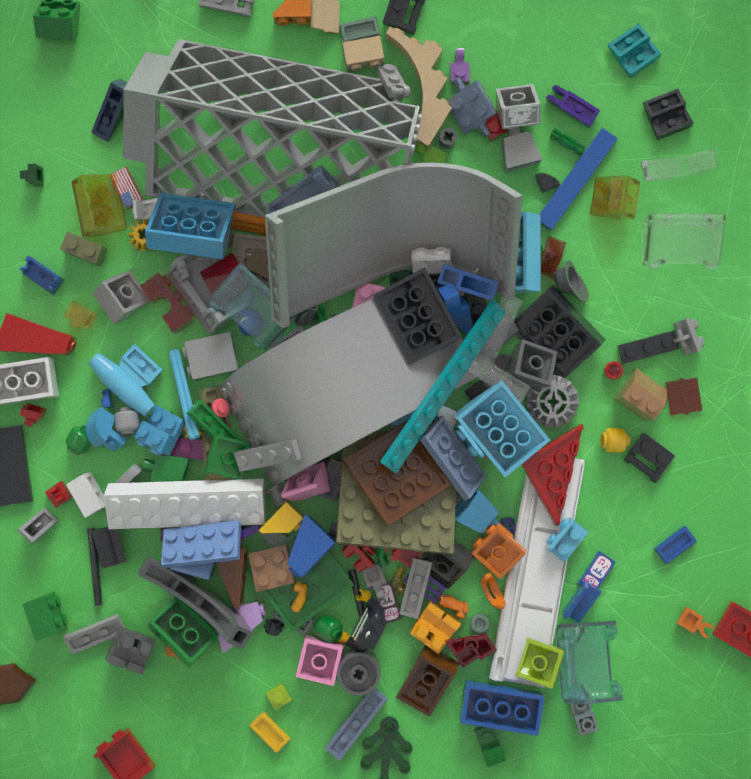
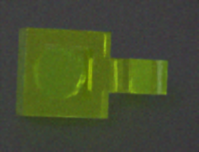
M419 141L414 149L415 152L424 156L423 163H443L448 156L447 153L434 145H431L430 149H428Z

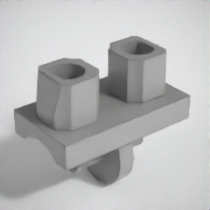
M687 318L673 323L678 337L673 342H680L685 356L702 350L701 347L705 345V342L701 336L697 337L695 330L699 327L696 319L691 320Z

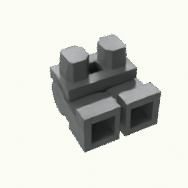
M120 627L106 654L105 660L112 665L121 668L125 666L127 670L143 675L146 661L156 639Z

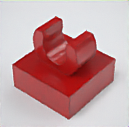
M30 403L23 406L20 410V416L26 417L24 425L32 427L33 424H36L37 421L45 416L46 408Z
M60 481L45 492L55 508H58L73 497L63 481Z

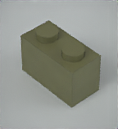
M70 232L66 233L60 250L99 267L107 252V249L102 245Z

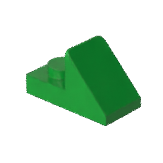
M487 727L475 729L474 731L487 766L490 767L506 761L495 729Z

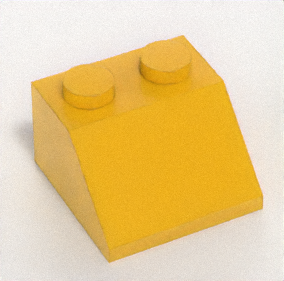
M287 501L259 531L261 533H290L292 530L296 532L300 528L302 519L305 516L290 501Z

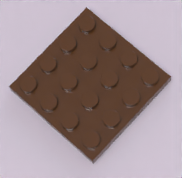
M408 420L342 461L386 527L451 486L441 468L420 440L396 474L380 463Z

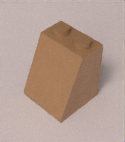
M635 368L614 397V400L643 421H651L656 419L666 405L667 390Z

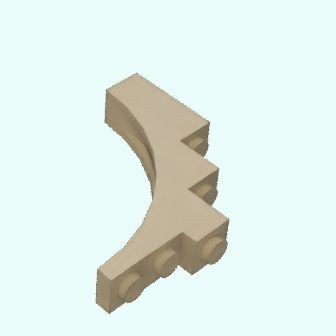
M389 27L386 32V40L395 45L408 58L420 83L422 117L416 144L428 150L452 110L448 101L442 98L438 99L447 83V77H445L446 75L442 71L433 70L442 56L443 49L437 42H430L427 39L422 46L417 39L413 37L410 39L405 36L402 30Z

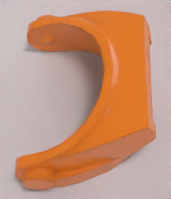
M491 573L483 575L484 578L479 581L487 599L493 607L499 610L504 609L506 603L495 578ZM487 582H488L489 588H490V590H491V592H492V594L494 595L495 598H493L492 595L490 594V592H489V590H488V588H487V584H486Z

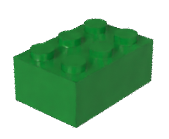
M177 597L173 598L148 624V628L188 668L219 637L190 606Z

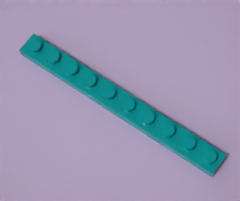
M491 301L380 461L395 474L398 472L506 315V312L497 302Z

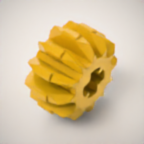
M143 219L141 224L137 220L136 228L132 225L130 226L134 232L128 233V236L132 237L129 242L130 244H135L134 248L136 250L141 248L143 252H146V239L141 234L145 233L148 221Z

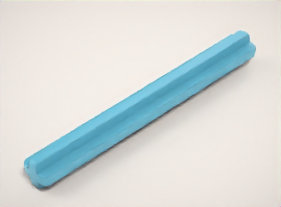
M174 349L169 352L188 436L193 440L199 438V430L197 424L186 414L193 405L180 351Z

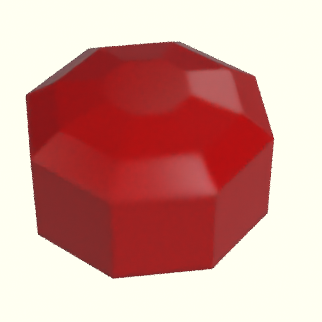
M612 361L606 363L603 371L605 377L614 380L621 377L623 368L620 363Z

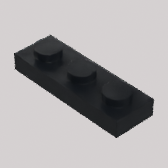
M674 331L618 345L622 364L679 349L678 343L673 342L676 339Z

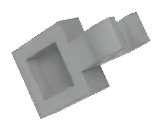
M380 564L361 571L367 589L374 588L378 602L385 600V594L381 585L386 584V580Z

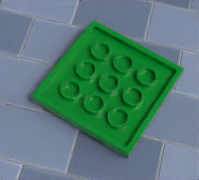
M299 530L276 546L287 545L289 557ZM329 552L306 577L294 576L295 583L263 590L262 592L291 632H293L355 584L332 553ZM250 566L246 570L253 578L252 569ZM297 582L305 583L307 586L306 601L300 612H295L291 609L298 595V592L293 590Z

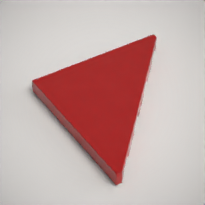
M579 424L545 445L521 464L555 526L560 525L562 509H564L566 493L580 445L579 440L584 429L583 424Z

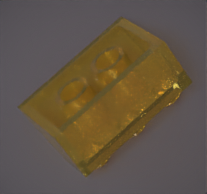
M115 174L80 175L71 181L83 237L102 236L127 229Z

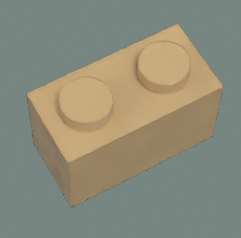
M380 36L343 42L347 70L355 72L362 70L363 67L377 68V66L384 64Z

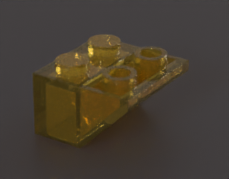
M628 175L596 177L590 214L614 219H635L640 181Z

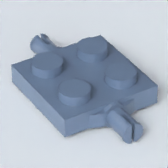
M456 78L453 82L458 92L447 100L452 107L453 115L464 134L479 128L483 138L487 137L491 133L486 123L497 114L479 80L474 81L469 86H464L461 78Z

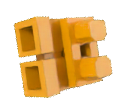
M429 600L413 624L410 634L439 654L446 645L445 641L450 639L453 633L461 626V621L447 611L444 612L443 608Z

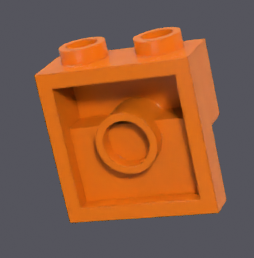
M498 523L496 526L491 524L485 531L487 535L483 539L479 537L472 546L474 548L471 554L501 579L527 553V550L513 539V535L505 527Z

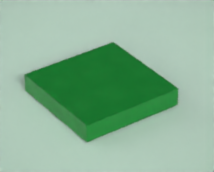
M213 434L204 472L234 480L243 479L245 471H239L234 453L250 449L251 443Z

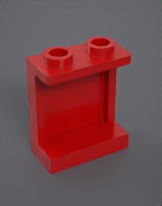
M129 728L124 731L118 730L111 736L113 740L109 743H106V741L96 747L97 752L93 755L95 759L98 757L114 779H141L155 767V763Z

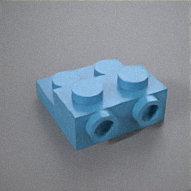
M156 405L148 421L142 420L134 438L138 439L137 444L145 448L148 446L152 447L151 452L159 456L162 453L169 456L185 427V420Z

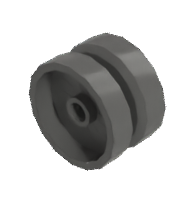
M350 649L341 657L337 676L343 690L349 694L361 696L367 695L378 685L380 664L376 655L369 649L364 652ZM356 669H360V671H362V672H361V673H357V672H356Z

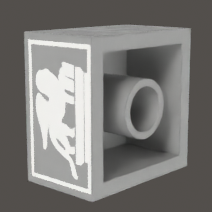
M534 84L496 89V110L502 129H514L515 127L523 126L531 127L540 124V101Z

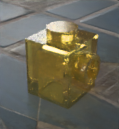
M72 300L63 317L70 320L71 323L69 325L80 330L82 327L87 330L88 327L94 324L96 313Z

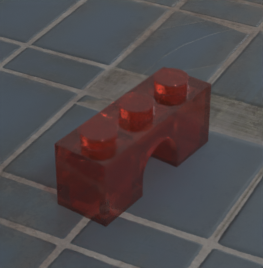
M158 272L141 284L140 287L153 303L164 298L170 301V310L162 318L172 332L177 334L194 322L192 318L194 314L188 305L186 307L183 306L181 303L183 298L179 292L171 289L170 285L172 282L166 275L162 276Z

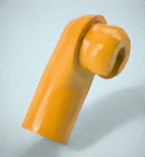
M297 582L293 590L298 592V595L291 609L295 612H300L306 601L307 586L305 583Z

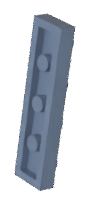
M376 688L365 695L324 749L340 761L384 705L388 697Z

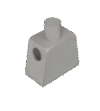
M519 127L508 129L510 136L505 137L502 141L505 172L540 164L542 156L531 133H521Z

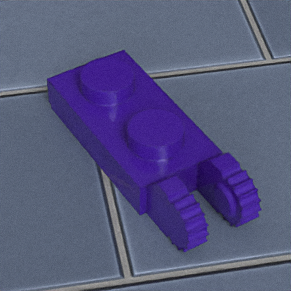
M554 85L552 90L564 97L563 100L560 101L549 94L546 100L590 128L600 110L571 91H566L560 86Z

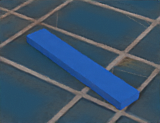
M604 128L600 130L540 213V223L550 231L554 228L618 138Z

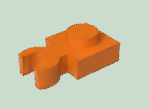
M686 606L676 621L677 624L693 634L698 629L699 634L705 638H708V635L704 633V628H714L710 623H702L701 621L704 617Z

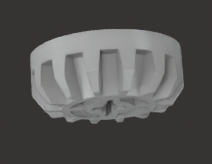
M553 375L550 387L529 388L526 397L527 409L536 422L546 427H559L567 424L576 415L579 405L578 392L569 380ZM549 389V393L545 395L544 400H540L543 392ZM557 389L565 394L567 401H562L561 397L557 394ZM554 395L558 402L554 403L552 410L551 404L547 401ZM540 403H544L548 408V414L541 409ZM561 404H566L565 409L556 415V410L560 408Z

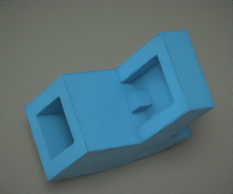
M101 407L92 412L87 420L85 427L87 438L96 448L103 444L106 448L116 451L125 445L127 439L112 430L114 415Z

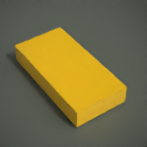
M264 711L249 725L275 753L290 740V737Z

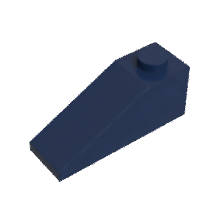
M122 79L110 83L91 133L107 142L124 116V88L127 82Z

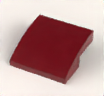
M233 253L200 272L218 306L223 305L252 287Z

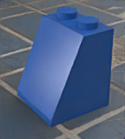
M306 515L302 520L287 563L290 566L289 571L294 576L301 578L306 577L336 545V540L309 515Z

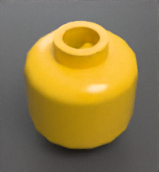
M607 428L604 433H601L600 445L607 453H622L630 445V436L626 434L623 428Z

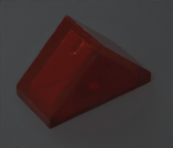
M550 236L547 237L540 256L542 275L553 278L552 274L557 270L562 259L566 242Z

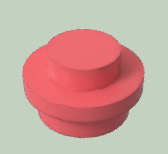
M219 398L212 403L211 410L219 418H223L229 414L230 406L225 399Z

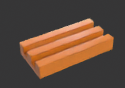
M234 212L231 229L266 235L265 218Z

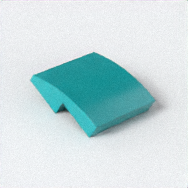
M639 23L608 44L611 53L630 78L661 58L662 54L650 41V35Z

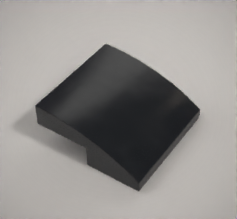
M679 89L643 102L647 118L657 140L693 127V121L685 108L686 102Z

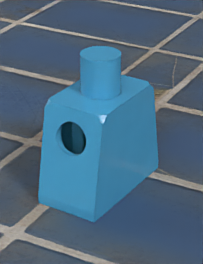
M478 489L470 499L462 500L455 508V519L479 533H483L491 524L496 526L499 523L495 519L498 511Z

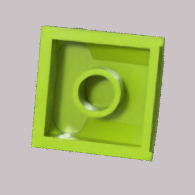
M527 638L519 668L515 675L553 689L563 663L565 650Z

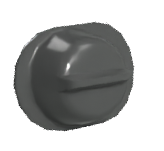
M567 260L565 267L552 274L556 286L561 292L574 293L580 301L586 302L589 296L586 284L576 271L573 263Z

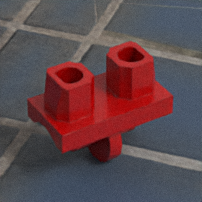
M346 545L341 551L346 558H349L354 553L358 555L359 559L353 564L358 572L365 570L367 567L370 569L375 563L366 552L368 551L371 556L376 552L372 547L363 546L362 548L356 545Z

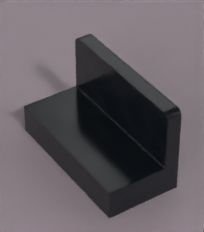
M105 527L92 531L102 568L127 562L118 529Z

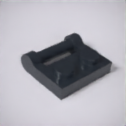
M390 0L383 24L414 35L422 5L425 4L426 0H412L415 2L408 24L403 21L410 0Z
M642 433L625 456L624 461L634 465L650 477L653 483H656L675 455L647 434ZM636 453H639L658 467L656 471H653L635 457Z

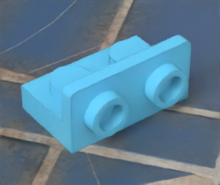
M570 517L563 519L558 526L559 531L556 534H552L546 541V548L563 562L569 558L588 533Z

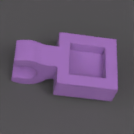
M456 48V63H450V83H454L453 80H456L458 77L461 78L463 83L470 82V62H464V48Z

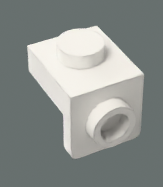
M158 198L145 201L133 200L134 218L142 221L147 219L149 221Z

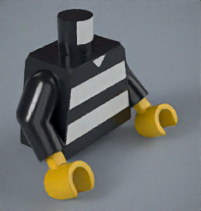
M359 589L362 596L356 595V600L367 602L366 607L351 637H349L347 632L342 631V637L337 642L346 644L355 651L364 652L368 648L374 650L386 627L384 608L374 598H371L369 590Z

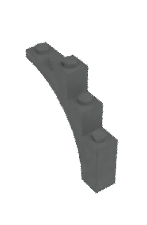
M149 556L138 571L140 577L168 591L199 613L221 634L227 643L243 649L252 636L253 631L237 610L223 604L216 593L201 587L194 576L174 571L170 568H163L161 562Z

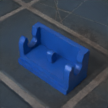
M28 255L25 259L27 263L24 267H20V271L54 295L65 279Z

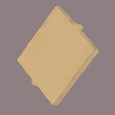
M311 0V28L321 30L323 33L339 34L340 1Z

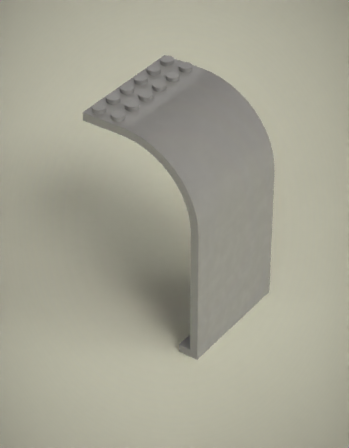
M413 163L381 170L265 215L272 319L282 328L290 326V316L390 273L412 269V250L417 248L435 249L437 247H445L446 249H451L452 267L471 273L476 268H479L480 270L477 275L498 281L496 292L507 300H511L515 295L522 194L488 174L472 168L446 163Z
M373 298L295 335L256 357L229 376L220 385V392L227 399L230 411L236 416L238 426L245 433L247 442L251 443L250 448L293 439L297 440L302 456L301 459L263 467L266 472L265 477L267 481L274 487L331 454L416 410L464 340L461 338L410 365ZM475 361L470 365L455 389L482 375Z

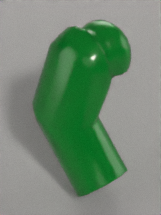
M376 547L375 554L380 567L388 565L389 562L384 548Z

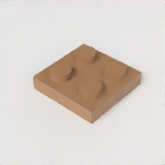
M287 545L248 554L256 592L295 583L294 575L289 571L290 566L287 564L289 560Z

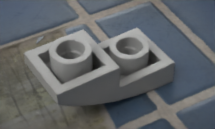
M584 689L568 694L567 697L580 736L598 731V725L587 691Z

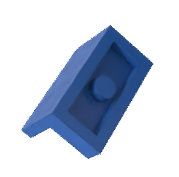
M584 580L564 607L563 617L565 619L570 617L579 623L599 597L601 590Z

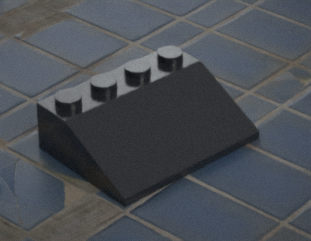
M425 267L373 295L410 365L462 338Z
M554 285L549 287L515 320L519 332L515 335L520 340L523 339L557 351L553 375L566 378L606 340Z

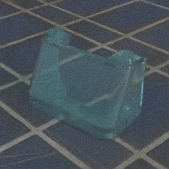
M239 263L209 296L211 299L209 303L216 310L221 308L255 339L253 343L260 350L263 347L267 350L287 328H282L272 319L270 289L242 263ZM297 314L289 317L290 324L298 317Z
M616 621L566 623L557 626V647L565 650L559 672L560 692L565 703L593 704L623 700V688L618 681L612 680L608 641L616 638L618 632Z

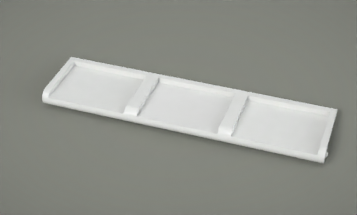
M575 458L560 523L563 519H568L569 517L575 520L585 464L583 459ZM525 475L514 540L526 549L527 553L507 574L504 591L506 605L504 609H501L495 641L497 651L493 652L489 678L495 681L505 680L544 688L543 685L521 678L515 674L519 668L527 638L551 646L553 644L567 560L563 562L546 548L547 539L552 534H556L559 528L554 525L527 475Z

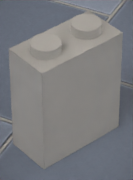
M227 332L185 342L183 353L185 359L188 358L189 366H187V372L193 380L196 381L232 373L239 369L232 333Z

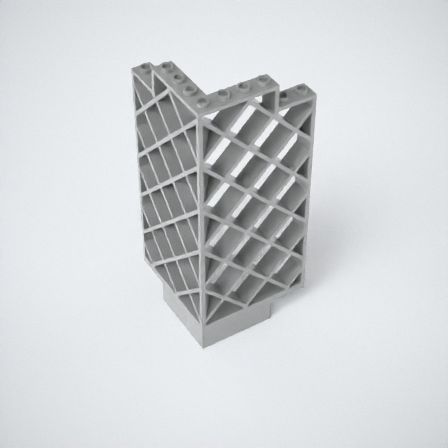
M178 39L169 56L146 52L124 88L123 158L146 163L145 195L158 198L160 193L230 202L236 205L234 212L265 218L269 204L263 199L261 194L272 187H275L282 194L291 187L286 181L287 178L299 171L306 176L315 169L312 163L326 155L329 156L341 171L333 176L340 185L346 181L353 182L362 178L359 174L375 164L380 170L393 167L387 160V157L401 149H406L403 165L412 164L408 160L409 156L414 154L422 114H418L420 106L402 103V96L389 98L378 78ZM321 96L322 98L314 99L313 97ZM216 100L218 101V102H215V103L207 104L208 102H212V101H216ZM160 103L175 118L163 127H160ZM294 103V105L285 106V104ZM367 105L368 108L362 109L360 106ZM206 109L223 127L210 137L193 119ZM261 110H265V111H266V112L259 113V114L255 113V112L261 111ZM337 112L341 113V115L334 116L333 114ZM254 119H257L271 136V138L258 146L242 130V127ZM311 119H312L313 121H315V122H311V123H305V122H304V121L311 120ZM386 121L389 123L388 125H385V126H383V125L381 124L382 122H386ZM180 126L197 143L196 146L185 153L168 135ZM303 129H306L320 145V147L305 156L290 139V137ZM360 129L363 132L354 133L353 130ZM229 135L245 152L244 155L233 162L216 145ZM408 138L407 143L401 141L402 139ZM352 139H356L369 156L351 165L338 148ZM159 145L173 160L162 168H158ZM278 145L293 162L280 171L264 155ZM203 152L220 169L209 177H206L192 162V159ZM252 161L267 178L254 187L239 171L240 168ZM180 167L195 185L189 189L179 188L167 175ZM227 177L242 194L236 198L224 197L214 185Z

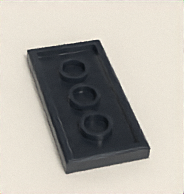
M23 425L0 428V506L34 501Z

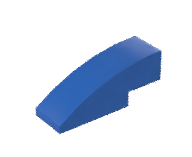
M443 264L437 283L443 285L453 284L457 290L491 301L494 299L499 283L498 281Z
M453 284L438 288L439 295L453 321L463 332L468 334L473 327L467 302L463 296H459Z

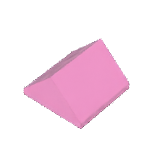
M322 462L309 466L288 478L281 496L298 502L329 492L330 487L325 463Z

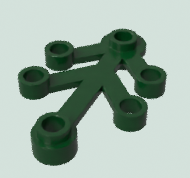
M391 716L383 718L380 722V729L371 737H366L362 741L363 748L371 750L374 743L384 737V744L368 757H363L360 761L361 767L364 770H368L382 756L379 779H388L390 756L399 766L401 773L406 774L411 769L410 763L403 760L391 745L393 737L401 746V751L404 754L412 752V744L406 741L399 733V723ZM391 723L393 727L391 729H387L386 724ZM365 741H371L372 745L369 747L365 746ZM406 744L410 746V749L407 751L403 749V746ZM368 760L370 764L368 766H364L363 761ZM403 764H407L408 769L403 770L401 769V766Z

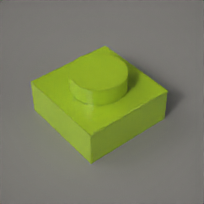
M283 682L265 693L275 710L292 701V697Z

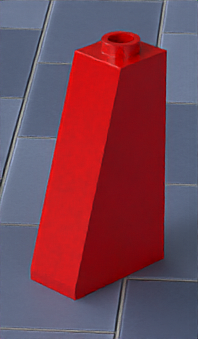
M6 313L0 328V351L70 355V352L75 350L76 338Z

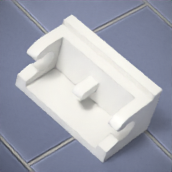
M91 472L85 473L66 484L84 518L105 508L104 494Z

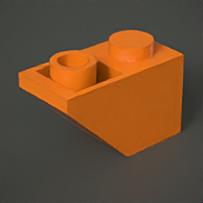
M285 0L273 13L274 23L281 26H286L289 23H296L297 25L311 23V0Z

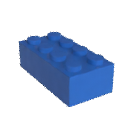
M465 680L459 720L462 724L539 736L544 695L542 692Z

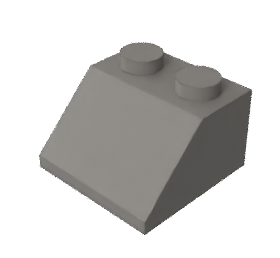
M130 270L101 282L92 293L114 325L129 318L152 301Z

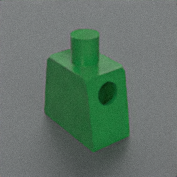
M157 455L156 461L145 459L142 470L152 472L151 482L184 481L191 459Z

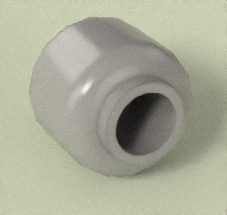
M131 407L120 408V412L114 414L115 431L122 436L134 435L140 426L139 413L132 410Z

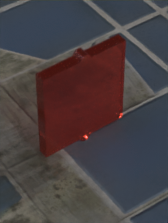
M680 378L678 381L665 382L670 415L683 413L688 415L690 412L703 411L697 378Z

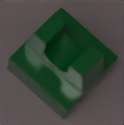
M35 163L27 164L28 170L20 171V179H25L29 184L36 187L44 186L43 167Z

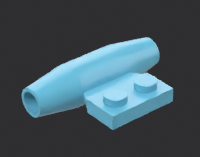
M136 344L121 357L119 366L100 353L90 360V367L102 383L126 405L144 417L154 409L155 404L142 387L151 384L163 370Z

